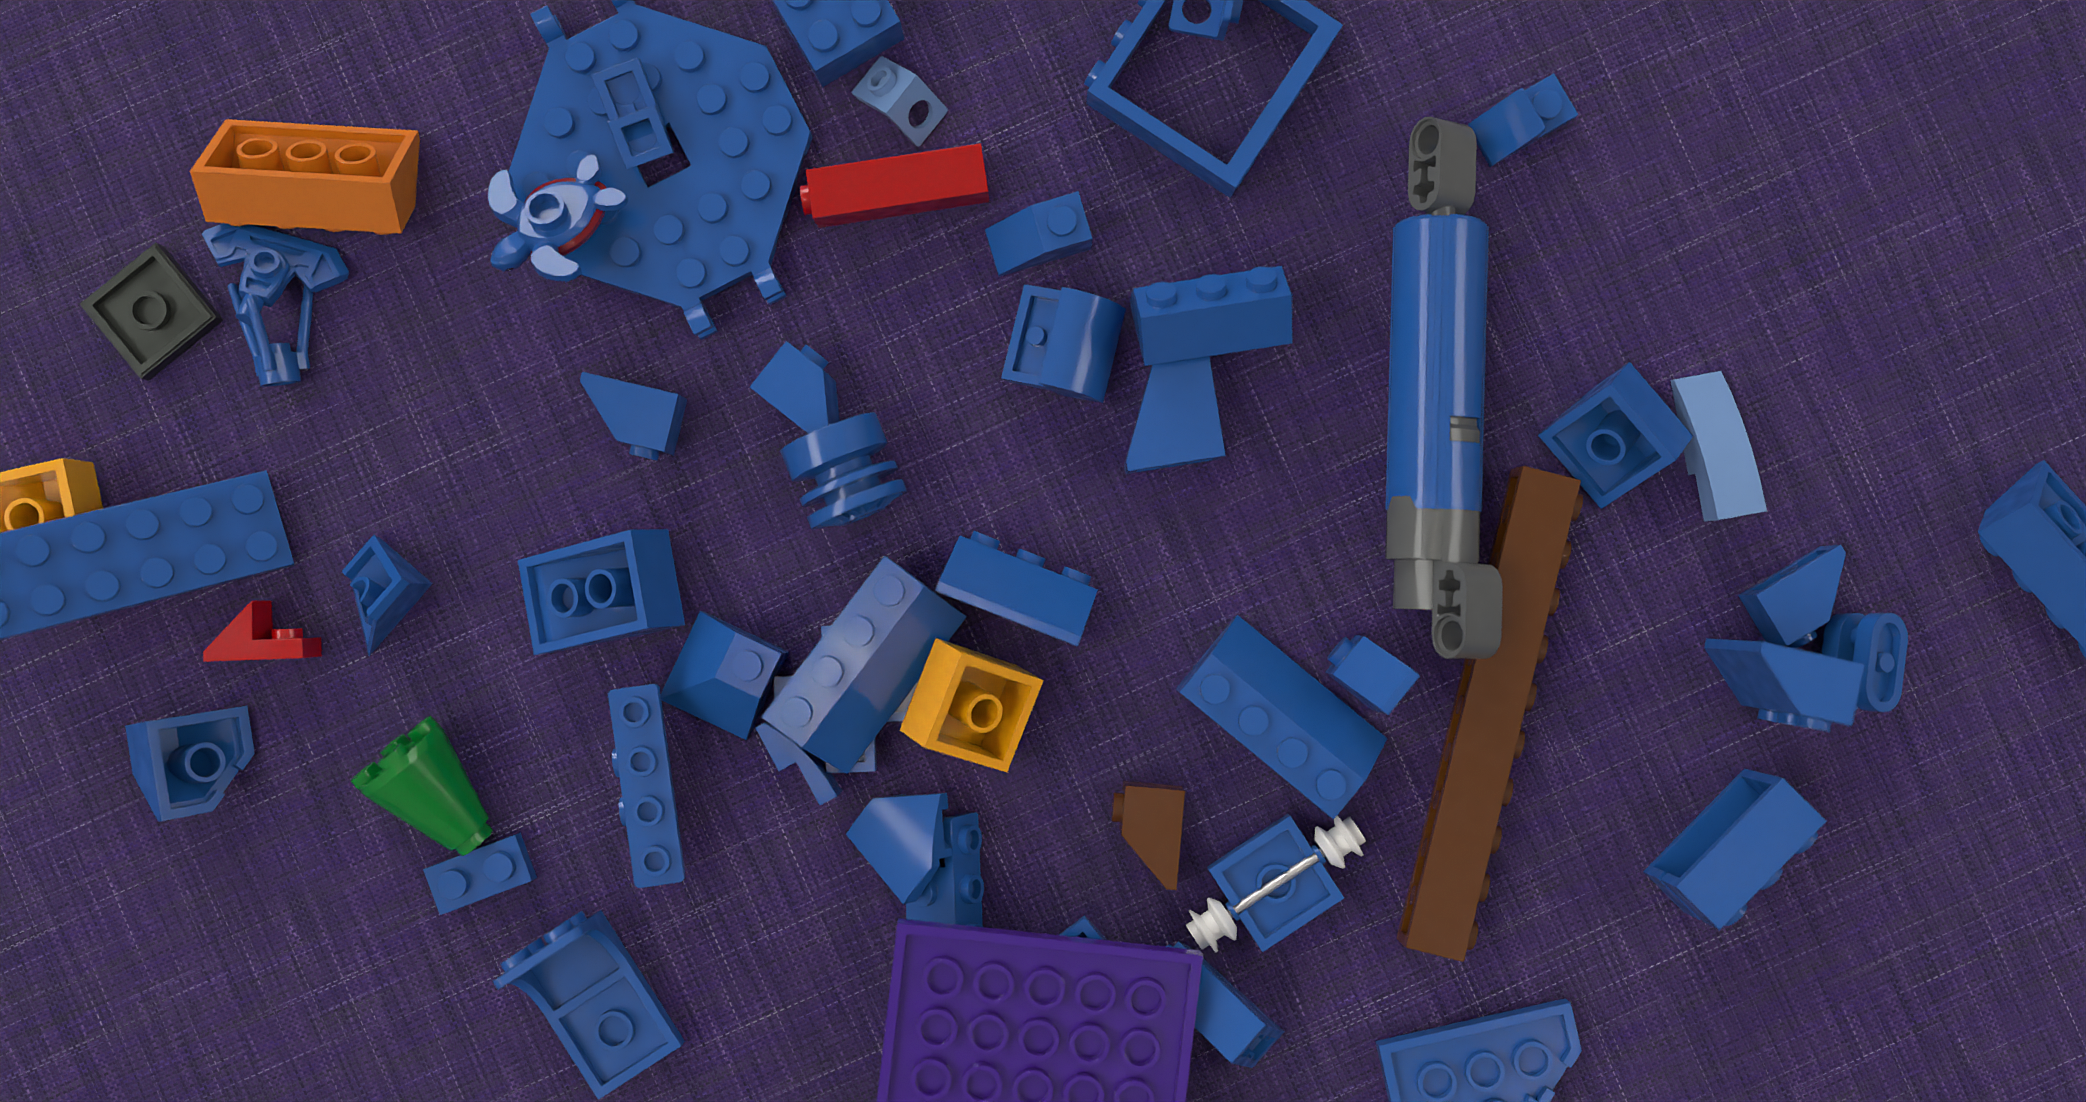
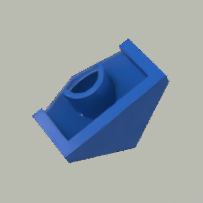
M373 535L342 570L343 574L351 580L350 586L353 588L369 656L433 584L376 535Z

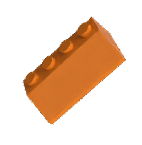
M225 119L190 170V174L206 222L228 223L232 226L249 224L276 226L281 229L299 227L325 229L330 232L349 230L374 232L379 235L401 234L416 203L420 137L416 130Z

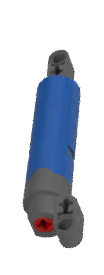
M1425 117L1418 121L1410 135L1408 197L1412 207L1426 212V215L1403 219L1393 227L1385 559L1394 560L1393 609L1432 610V642L1436 652L1441 657L1447 659H1487L1497 652L1501 642L1503 589L1502 578L1498 570L1493 565L1478 563L1480 512H1482L1489 226L1479 218L1464 215L1471 208L1475 197L1476 134L1468 125L1434 117Z

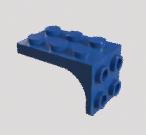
M599 910L589 918L585 916L583 911H580L543 936L547 945L544 944L540 937L500 964L505 973L493 981L498 990L507 984L517 986L536 1003L598 1100L667 1056L685 1042L602 910Z

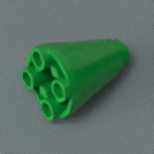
M429 715L407 734L410 740L404 733L399 735L381 750L380 754L383 757L377 764L374 761L358 772L350 782L369 800L448 850L455 849L461 856H465L480 845L491 834L493 829L486 822L488 815L444 729Z

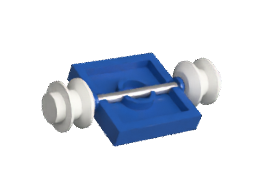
M1287 813L1207 866L1209 872L1228 899V902L1225 903L1228 909L1226 910L1220 901L1207 898L1208 910L1199 915L1189 910L1193 920L1186 924L1199 947L1203 950L1210 945L1215 953H1217L1216 940L1225 935L1235 941L1237 926L1232 920L1234 917L1236 921L1242 920L1261 951L1264 952L1344 899V896L1322 864L1326 862L1324 858L1326 857L1331 865L1344 869V856L1352 851L1361 857L1363 856L1359 846L1365 843L1366 840L1353 820L1348 817L1341 821L1336 816L1334 819L1335 826L1328 831L1316 826L1314 840L1319 847L1318 849L1316 845L1312 847L1309 845L1292 817Z

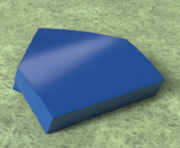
M947 793L899 794L873 798L846 833L847 837L902 904L916 902L940 867L939 859L952 856V847L944 841L942 810L948 809Z

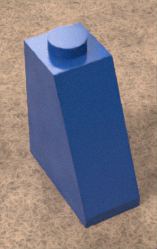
M1210 357L1151 365L1124 463L1125 474L1222 459L1225 456Z
M1179 941L1174 946V948L1192 949L1190 946ZM1204 958L1202 959L1194 1027L1231 1064L1253 1068L1281 1037L1284 1031Z

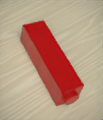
M981 143L807 169L808 185L800 186L804 215L812 214L818 228L990 202Z

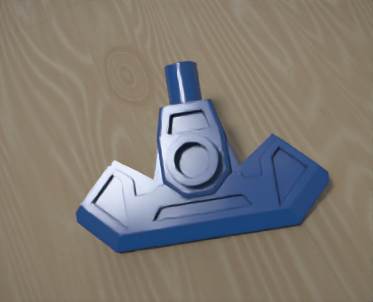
M223 223L204 230L202 233L203 239L219 267L244 262L238 289L243 300L235 317L245 324L252 325L246 297L249 294L256 297L261 312L263 306H273L295 275L311 293H316L348 279L349 276L346 265L337 249L249 224L232 226L228 223Z

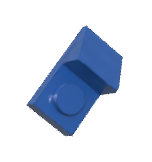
M1553 73L1526 90L1523 88L1518 89L1474 119L1468 126L1476 134L1477 146L1489 166L1492 167L1572 121L1578 116V113Z

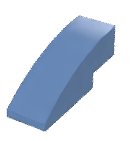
M1718 371L1671 380L1677 418L1693 435L1684 449L1688 475L1695 474L1704 522L1766 512L1764 494L1752 447L1743 420L1722 372Z

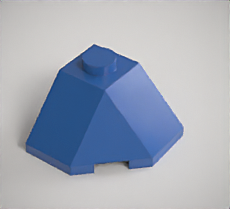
M247 706L146 721L125 726L132 774L158 822L214 811L225 794L223 792L238 771L245 768L255 754Z

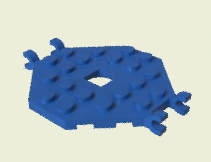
M611 0L618 14L568 39L557 16L553 15L548 5L530 14L549 50L509 169V173L513 177L516 196L519 200L525 202L528 195L535 188L546 182L562 178H576L579 162L584 157L595 155L599 160L602 175L598 182L603 183L607 188L613 187L620 190L628 198L627 204L622 209L606 211L600 225L589 240L575 251L563 257L578 264L582 271L581 276L682 308L695 336L698 335L700 340L718 332L703 300L752 275L763 298L767 300L769 305L787 297L771 264L777 249L776 243L783 221L787 218L798 184L797 178L813 136L767 46L639 6L635 0ZM635 58L641 59L665 127L673 129L691 164L690 167L648 187L638 166L626 169L608 124L610 120L591 75Z

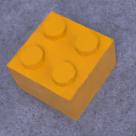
M935 638L900 731L924 748L1008 772L1044 680L1015 664Z

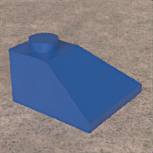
M700 611L662 690L661 700L748 740L774 685V677L779 675L789 651L706 612Z

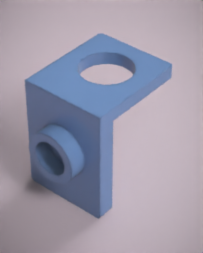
M883 56L879 57L852 91V94L858 100L886 115L918 147L948 112L946 106L916 74ZM925 100L929 108L926 120L919 126H911L908 119L911 107L916 102Z

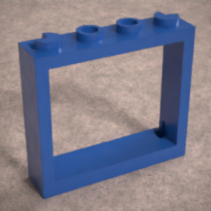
M1139 0L1137 5L1142 7L1141 11L1133 23L1126 19L1117 30L1111 42V45L1116 49L1108 61L1104 63L1099 59L1088 74L1084 83L1089 87L1086 104L1231 199L1334 43L1343 24L1306 0H1258L1312 35V37L1229 163L1225 164L1111 89L1169 1Z

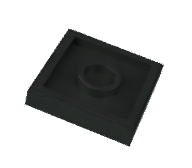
M154 243L80 303L82 308L140 379L148 381L224 320L166 248L158 243Z

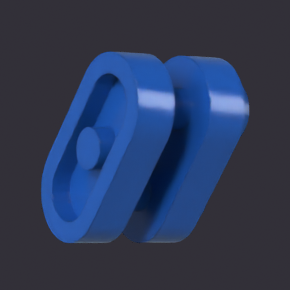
M1838 613L1832 616L1824 630L1821 655L1865 664L1855 710L1860 708L1863 711L1888 712L1898 704L1902 693L1908 644V633L1903 620L1894 613H1870L1867 615L1860 613Z

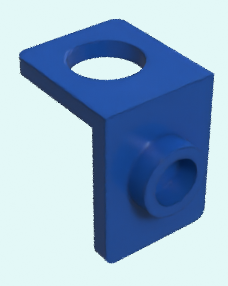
M1173 0L1169 30L1224 41L1229 23H1239L1243 0H1206L1211 7V15L1205 22L1199 24L1191 23L1184 17L1182 6L1186 0Z

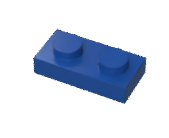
M521 832L472 850L465 856L459 855L423 869L440 915L537 878Z

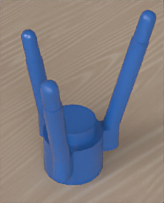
M230 283L228 291L237 313L243 299H241L238 292V286L235 283ZM304 285L296 352H291L290 343H269L257 299L254 295L249 294L246 297L252 325L239 322L254 360L256 376L259 377L260 386L272 387L301 382L300 370L311 369L308 346L313 292L311 293Z

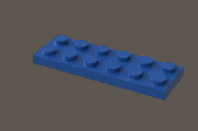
M267 470L0 533V641L294 566Z

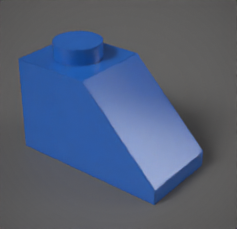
M1078 191L1030 205L985 229L999 277L1091 250L1093 239Z
M786 341L750 386L753 391L808 434L840 421L836 381L823 370L829 362L806 344L799 351Z
M582 372L580 378L582 386L616 441L631 445L630 455L658 461L660 452L670 455L675 454L687 404L686 398L676 393Z
M1841 545L1819 546L1738 595L1766 643L1788 646L1793 649L1798 648L1816 638L1815 629L1830 621L1846 552Z
M1355 635L1351 641L1344 637L1334 647L1327 658L1332 664L1325 672L1369 709L1386 715L1390 714L1420 677L1413 669L1365 636Z

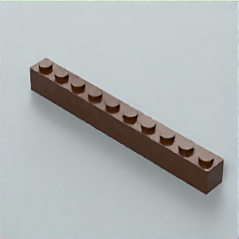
M1520 466L1510 470L1488 564L1493 565L1502 578L1501 642L1497 652L1491 658L1464 659L1396 937L1406 948L1464 962L1466 951L1472 950L1475 946L1478 936V922L1474 921L1478 902L1485 901L1490 886V875L1486 873L1490 854H1496L1501 842L1502 828L1497 823L1501 807H1506L1509 804L1513 792V779L1509 778L1513 758L1518 759L1524 747L1525 732L1520 730L1525 711L1529 712L1536 698L1537 686L1536 683L1532 682L1536 663L1541 664L1548 648V636L1543 634L1548 616L1552 617L1559 603L1560 590L1555 587L1559 568L1564 569L1571 554L1572 545L1571 541L1567 540L1571 521L1575 522L1583 504V494L1578 493L1581 482L1579 479L1527 466Z

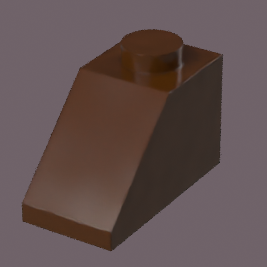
M1123 781V792L1113 793L1111 822H1120L1119 830L1122 837L1163 886L1168 890H1177L1185 790L1182 786Z

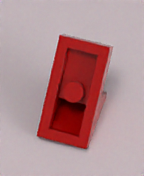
M270 600L251 601L203 651V662L322 657L321 637L303 638V628L273 629L272 602Z

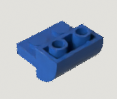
M1024 284L1001 379L1009 383L1051 390L1058 395L1103 403L1126 309L1109 299L1066 287H1062L1061 290Z

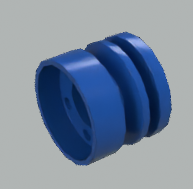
M875 412L861 414L833 423L796 439L780 450L793 482L816 479L818 484L817 487L799 499L802 506L807 507L822 502L826 504V507L807 517L811 529L816 530L827 526H845L884 510L893 500L908 492L903 479L884 484L880 482L881 479L899 469L895 461L872 463L870 457L888 445Z

